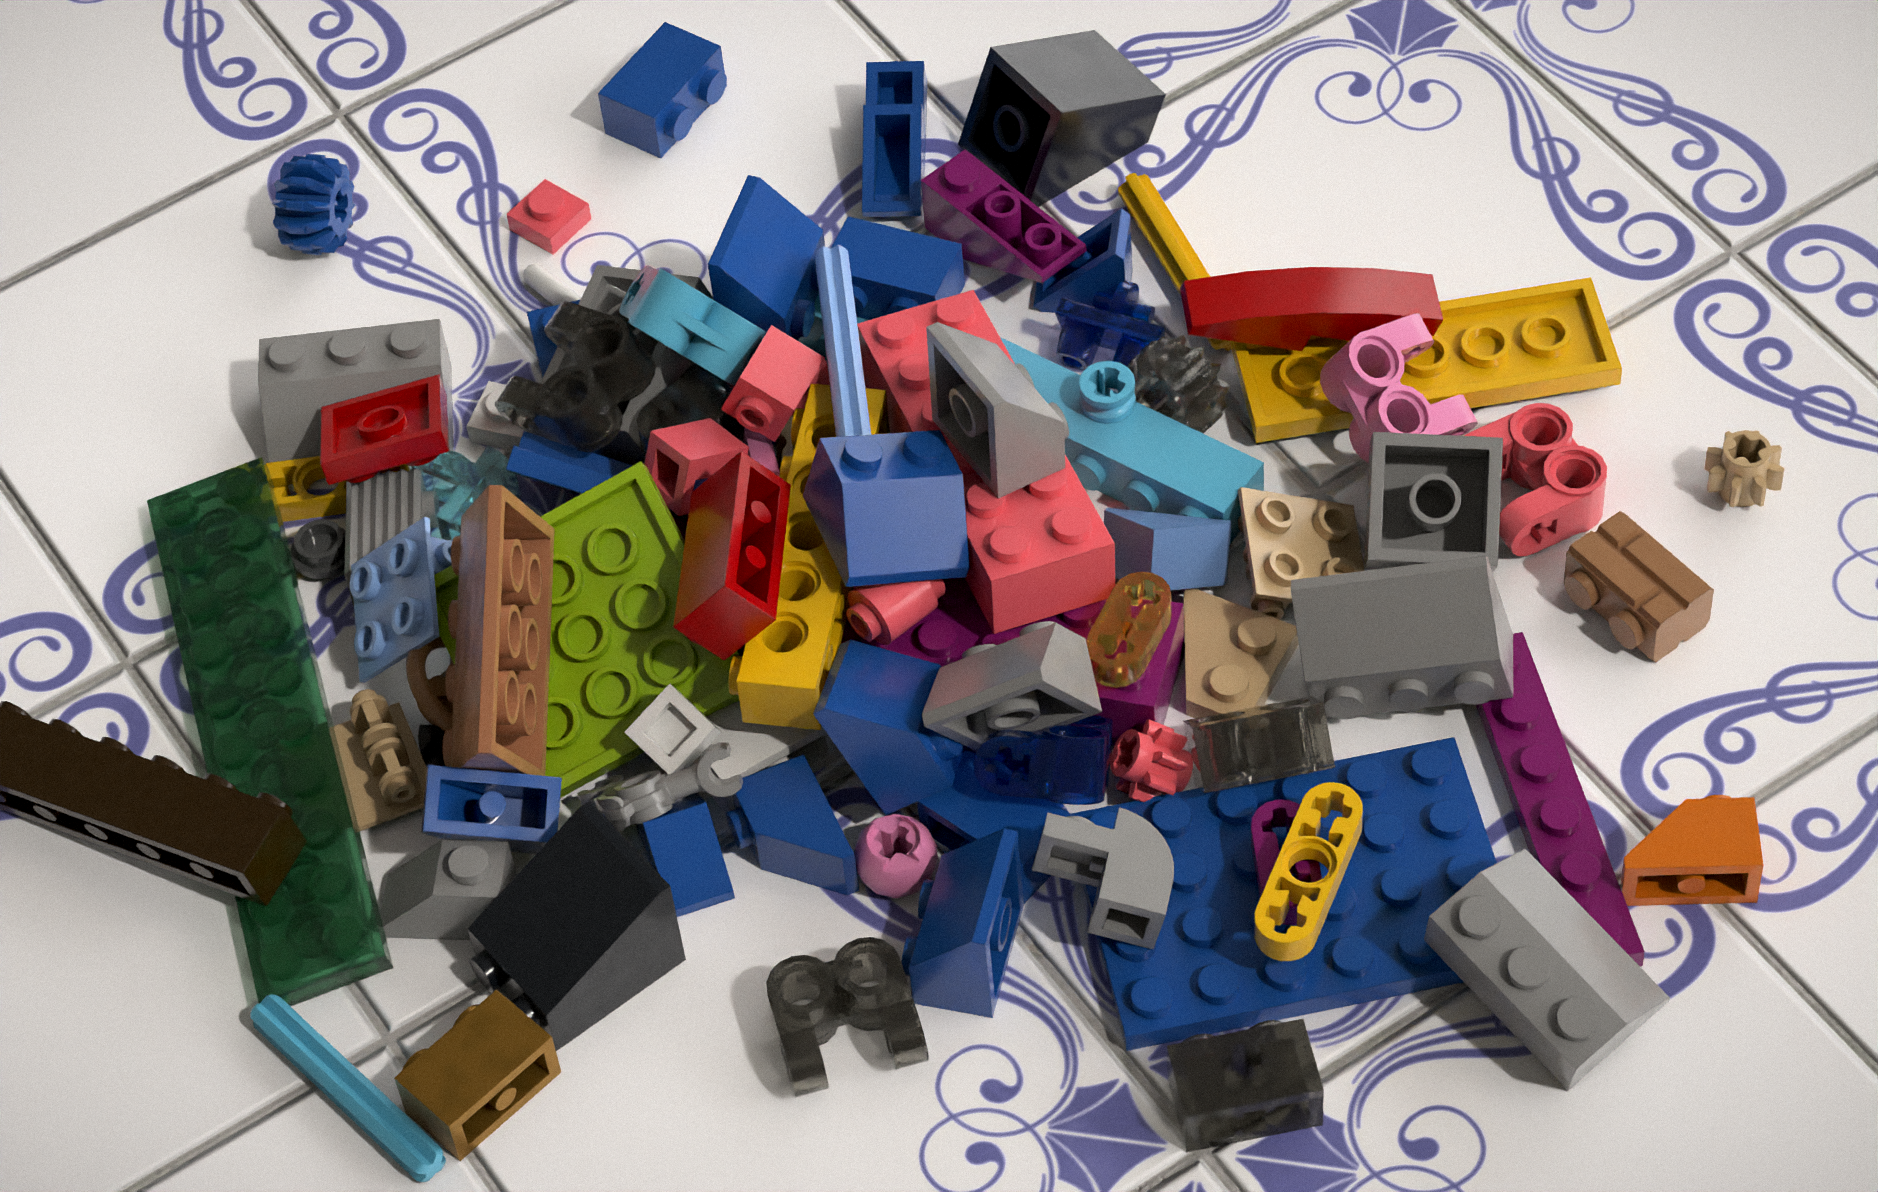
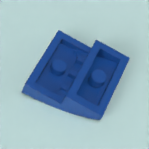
M523 431L519 446H513L506 471L576 494H582L633 465Z

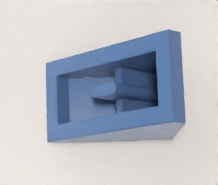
M1106 508L1104 510V525L1115 543V578L1147 592L1226 585L1228 580L1232 521Z

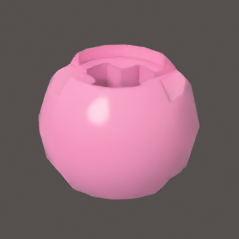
M896 813L875 818L860 831L854 849L856 870L863 883L876 894L892 898L912 895L921 890L924 880H931L938 861L937 844L928 828L914 817Z

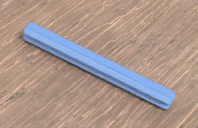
M836 245L833 248L822 246L815 254L816 273L836 437L871 435L848 251L841 245Z

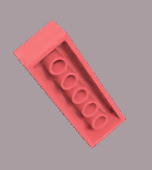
M974 290L857 324L865 386L869 389L886 390L890 433L941 431L932 420L927 326L939 322L993 342L1000 347L1015 365ZM941 431L963 474L970 565L965 579L994 634L1116 596L1115 543L1066 455L1064 469L1001 498H997Z

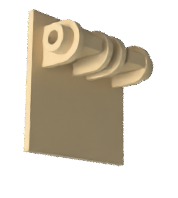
M1243 487L1238 489L1241 509L1238 526L1245 535L1246 547L1243 550V559L1247 564L1245 567L1246 577L1252 581L1253 596L1250 599L1252 610L1280 620L1284 616V609L1290 603H1293L1291 580L1365 571L1353 505Z
M365 689L353 696L352 706L349 710L351 720L277 747L316 848L416 811L424 806L427 767L401 705L398 702L388 706L386 699L381 695H377L374 690Z

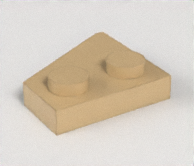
M1195 588L1186 589L1184 591L1186 715L1246 737L1299 645L1296 626Z

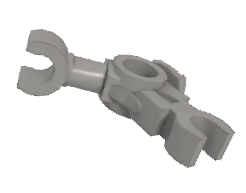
M718 742L704 750L699 762L693 764L692 767L669 775L667 773L661 775L659 770L648 771L631 776L625 780L622 775H615L605 779L607 785L594 790H582L577 795L581 805L590 801L618 831H622L629 825L646 822L668 812L673 807L672 804L675 803V800L700 791H706L716 797L734 795L742 788L743 779L741 774L728 779H720L714 776L710 767L712 763L729 757L731 753L729 743Z

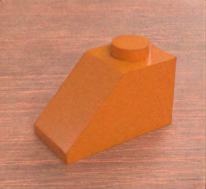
M1710 795L1702 799H1685L1624 857L1620 888L1627 906L1757 903L1764 864L1755 797L1732 798L1727 795Z

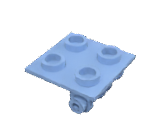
M423 517L351 565L350 592L354 600L356 626L354 649L358 655L360 682L366 683L406 658L409 651L420 649L439 637L434 575L452 565L451 545L453 540L447 541L431 537L430 518Z

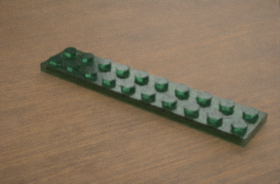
M260 457L148 499L147 505L207 774L222 777L234 785L238 791L257 797L260 792H264L279 798L292 809L293 815L291 818L307 840L267 907L235 895L258 1003H261L267 995L273 994L280 996L289 1006H294L394 968L268 466L263 458Z

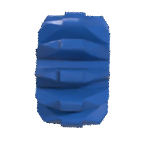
M320 154L293 156L290 162H284L280 169V180H276L274 183L276 195L275 200L271 203L275 207L273 225L278 229V238L282 245L289 246L290 250L302 251L303 254L322 255V252L334 253L339 246H344L347 240V229L353 226L352 209L356 206L352 198L355 186L349 180L350 172L346 164H341L338 159L326 158V155Z

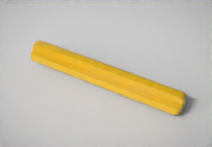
M1136 173L1127 175L1125 177L1126 182L1118 187V194L1181 296L1180 287L1185 280L1211 276L1149 176L1145 174L1137 176ZM1207 338L1215 350L1223 348L1226 351L1232 350L1231 341Z

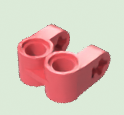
M1549 403L1526 405L1510 415L1464 435L1503 438L1501 481L1511 477L1519 486L1533 490L1513 500L1500 512L1499 536L1516 556L1535 554L1578 533L1589 531L1599 523L1603 516L1607 465L1603 457L1596 451L1579 446L1572 438L1573 423L1569 415L1561 408Z

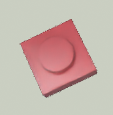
M546 179L506 214L509 229L553 255L592 219L589 203Z

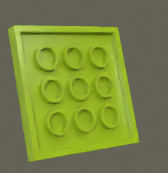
M641 461L540 516L555 529L545 776L562 777L560 798L644 753L625 731L669 684L680 691L706 717L739 701L738 695H731L729 693V670L733 656H743L741 650H737L724 661L701 645L691 642L683 633L673 627L685 541L648 468ZM451 565L435 574L434 577L439 635L455 664L456 639H453L450 635L448 611L451 601L458 600L459 575L454 573Z

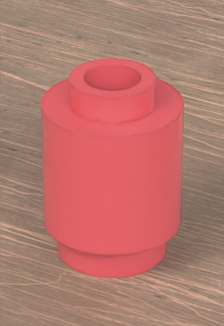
M943 579L856 586L848 593V603L850 606L846 611L848 621L856 633L864 640L870 642L874 639L880 644L888 645L937 608V599L945 594V584Z

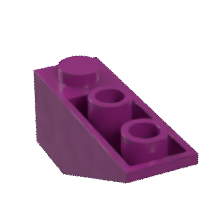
M966 149L921 179L925 228L937 238L962 244L964 260L1043 283L1087 251L1085 243Z

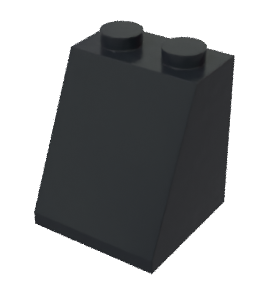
M1095 30L993 46L989 49L958 145L963 150L966 149L1039 207L1148 143L1166 93Z
M590 801L574 812L468 928L475 956L469 959V963L478 980L491 993L496 989H500L514 1005L551 1035L556 1051L686 960L670 885Z

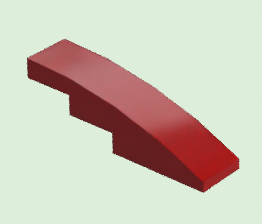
M1300 267L1244 271L1185 280L1180 287L1188 335L1295 351H1303L1311 335L1350 341L1362 331H1367L1412 314H1420L1431 336L1435 335L1443 321L1433 274L1379 268Z

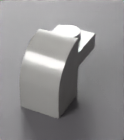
M1120 807L1112 829L1095 825L1083 817H1064L1048 812L1037 846L1032 870L1097 887L1087 933L1154 949L1166 916L1174 879L1173 857L1161 833L1143 817Z

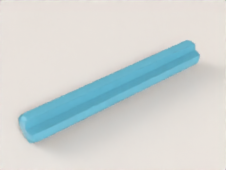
M267 995L261 1003L254 1005L250 1012L254 1028L416 1181L427 1182L435 1173L443 1169L446 1163L443 1149L280 996Z

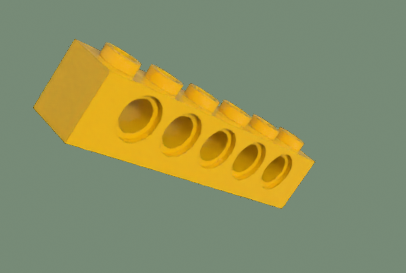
M811 384L805 409L796 408L793 414L791 441L795 449L793 456L783 457L779 475L780 478L791 484L776 620L745 644L743 656H733L729 670V693L739 696L743 723L821 730L822 727L813 713L842 641L847 619L846 611L849 609L848 593L854 589V586H845L803 498L820 438L836 437L830 385ZM865 388L871 435L890 433L886 390Z

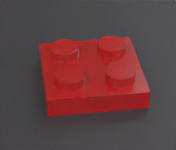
M440 374L321 407L320 465L328 485L342 481L349 483L363 482L374 477L379 471L403 464L408 466L424 465L436 459L439 454L449 452L447 394Z

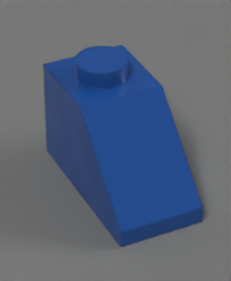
M804 754L742 778V788L732 795L735 809L726 812L729 828L739 849L750 846L761 870L847 896L860 891L854 852Z
M428 765L426 769L421 833L444 840L508 841L511 852L537 854L558 831L562 777Z

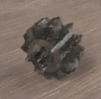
M1184 335L1171 340L1162 336L1157 341H1151L1128 364V368L1134 374L1136 402L1203 434L1222 417V412L1228 407L1224 399L1230 386L1224 380L1217 377L1222 364L1210 363L1205 357V345L1192 349Z

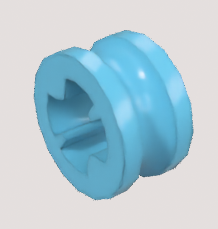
M1101 361L1088 366L1082 372L1079 379L1080 405L1086 417L1095 422L1108 424L1117 423L1127 418L1133 412L1136 404L1134 374L1127 366L1114 361ZM1105 388L1117 389L1118 393L1115 394L1113 390H1110L1109 396H1101L1097 394V391L1100 390L1102 394H1105Z

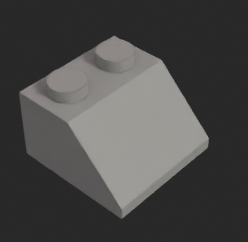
M939 322L927 326L932 420L996 497L1001 498L1064 469L1065 439L1069 437L1068 423L1059 406L1054 402L1047 403L1038 393L1026 368L1020 363L1014 365L1000 347L993 342Z
M1045 621L1026 626L1019 632L1020 637L1000 645L984 644L963 652L961 660L939 668L922 712L924 727L987 756L1102 712L1086 639L1058 623Z

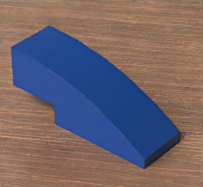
M924 61L866 62V105H863V217L922 216L921 179L925 177L927 76Z

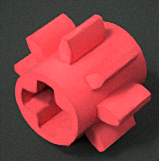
M1150 719L1146 720L1142 733L1133 729L1125 731L1116 741L1110 758L1111 771L1120 778L1116 789L1129 794V798L1139 802H1146L1153 797L1161 796V794L1174 795L1176 792L1183 791L1190 780L1193 769L1192 755L1183 749L1187 742V737L1175 733L1173 728Z

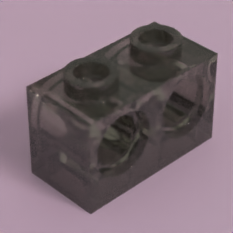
M1313 696L1183 721L1188 752H1190L1193 759L1192 773L1194 784L1204 793L1335 768L1324 703Z

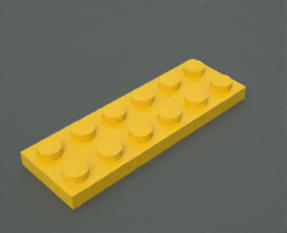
M1589 277L1439 301L1443 321L1435 335L1432 336L1434 344L1422 354L1404 363V373L1400 379L1402 385L1413 387L1423 394L1430 405L1456 395H1464L1469 407L1476 408L1621 384L1622 366L1592 278ZM1311 335L1303 351L1231 341L1232 354L1256 443L1350 427L1354 419L1352 413L1342 411L1331 404L1323 393L1320 384L1321 370L1325 363L1349 341Z

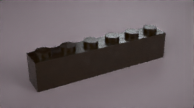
M0 702V809L266 907L307 842L291 818L293 815L292 809L285 802L271 794L260 792L257 797L238 791L234 785L220 776L208 773L204 778H200L186 773L181 766L164 756L154 755L150 760L135 755L127 746L113 738L102 737L99 742L83 736L76 728L62 720L51 719L48 724L32 718L29 713L11 702Z

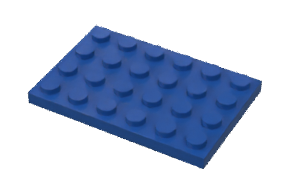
M1455 737L1176 792L1174 795L1156 796L1146 802L1131 801L1071 813V816L1083 817L1095 825L1110 829L1113 828L1119 807L1136 813L1150 822L1161 833L1173 857L1174 879L1166 916L1154 949L1096 935L1126 1051L1464 983L1424 941L1428 919L1433 912L1479 872L1497 863ZM1328 782L1344 784L1352 788L1362 801L1363 815L1360 838L1313 949L1306 956L1298 960H1274L1266 956L1258 948L1255 941V910L1260 896L1251 848L1252 817L1256 810L1267 802L1290 800L1301 804L1305 794L1319 784ZM1331 810L1326 818H1321L1320 838L1328 841L1332 823L1337 817H1342L1341 812ZM1286 827L1273 828V832L1277 836L1279 850H1281L1287 837ZM1319 862L1323 879L1327 875L1328 869ZM1083 884L1091 914L1097 887ZM1275 925V931L1286 934L1291 926L1297 925Z

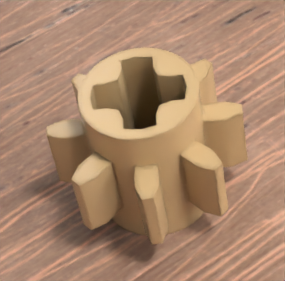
M1742 430L1734 433L1730 431L1725 432L1723 449L1717 447L1707 448L1704 469L1709 472L1708 492H1718L1721 498L1733 508L1735 506L1749 507L1755 504L1759 507L1764 506L1766 489L1781 491L1785 471V468L1780 466L1782 447L1780 445L1771 446L1767 438L1756 430Z

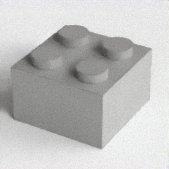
M1373 432L1369 444L1364 568L1383 569L1487 556L1493 573L1498 567L1503 438Z

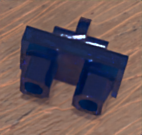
M1122 281L1114 295L1097 291L1094 295L1092 306L1061 298L1055 313L1062 328L1056 354L1061 364L1084 371L1088 366L1092 365L1098 348L1103 347L1116 351L1112 361L1127 366L1134 374L1135 386L1142 387L1154 368L1155 363L1167 365L1172 347L1165 344L1164 327L1151 323L1155 307L1138 302L1139 287L1136 283L1130 281Z

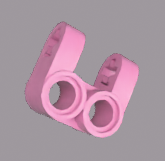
M1412 314L1360 332L1330 358L1321 370L1320 384L1325 396L1331 404L1342 411L1352 413L1354 417L1349 427V438L1353 449L1367 463H1369V444L1373 432L1463 436L1478 424L1464 395H1456L1430 405L1423 394L1413 387L1401 384L1400 379L1404 373V363L1422 354L1434 344V340L1420 314Z

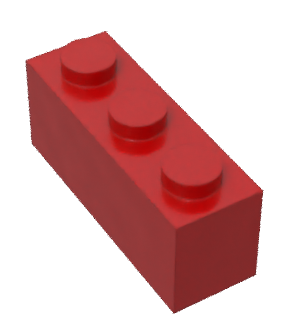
M743 451L739 452L691 493L673 627L683 633L691 642L701 645L724 661L776 620L791 484Z

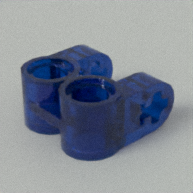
M1095 714L1069 725L1044 727L1042 732L1020 730L996 731L983 740L976 752L973 763L975 776L981 786L989 792L1001 796L1037 798L1069 805L1101 803L1105 799V789L1109 786L1113 721L1108 717ZM1000 746L1012 748V758L1007 757V748L999 751ZM997 760L1003 763L1012 771L1011 777L1007 779L999 777L998 767L987 764V761Z

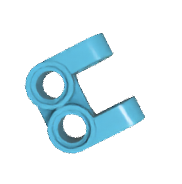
M649 265L645 266L634 279L619 309L620 314L629 319L628 323L735 386L767 333L660 268L658 271Z

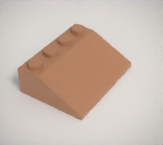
M489 485L461 516V534L453 538L451 545L452 568L454 573L459 575L458 600L451 601L448 611V626L451 637L456 639L455 664L448 666L445 679L447 699L450 703H453L452 729H447L444 733L443 759L447 767L545 776L555 529L503 485Z

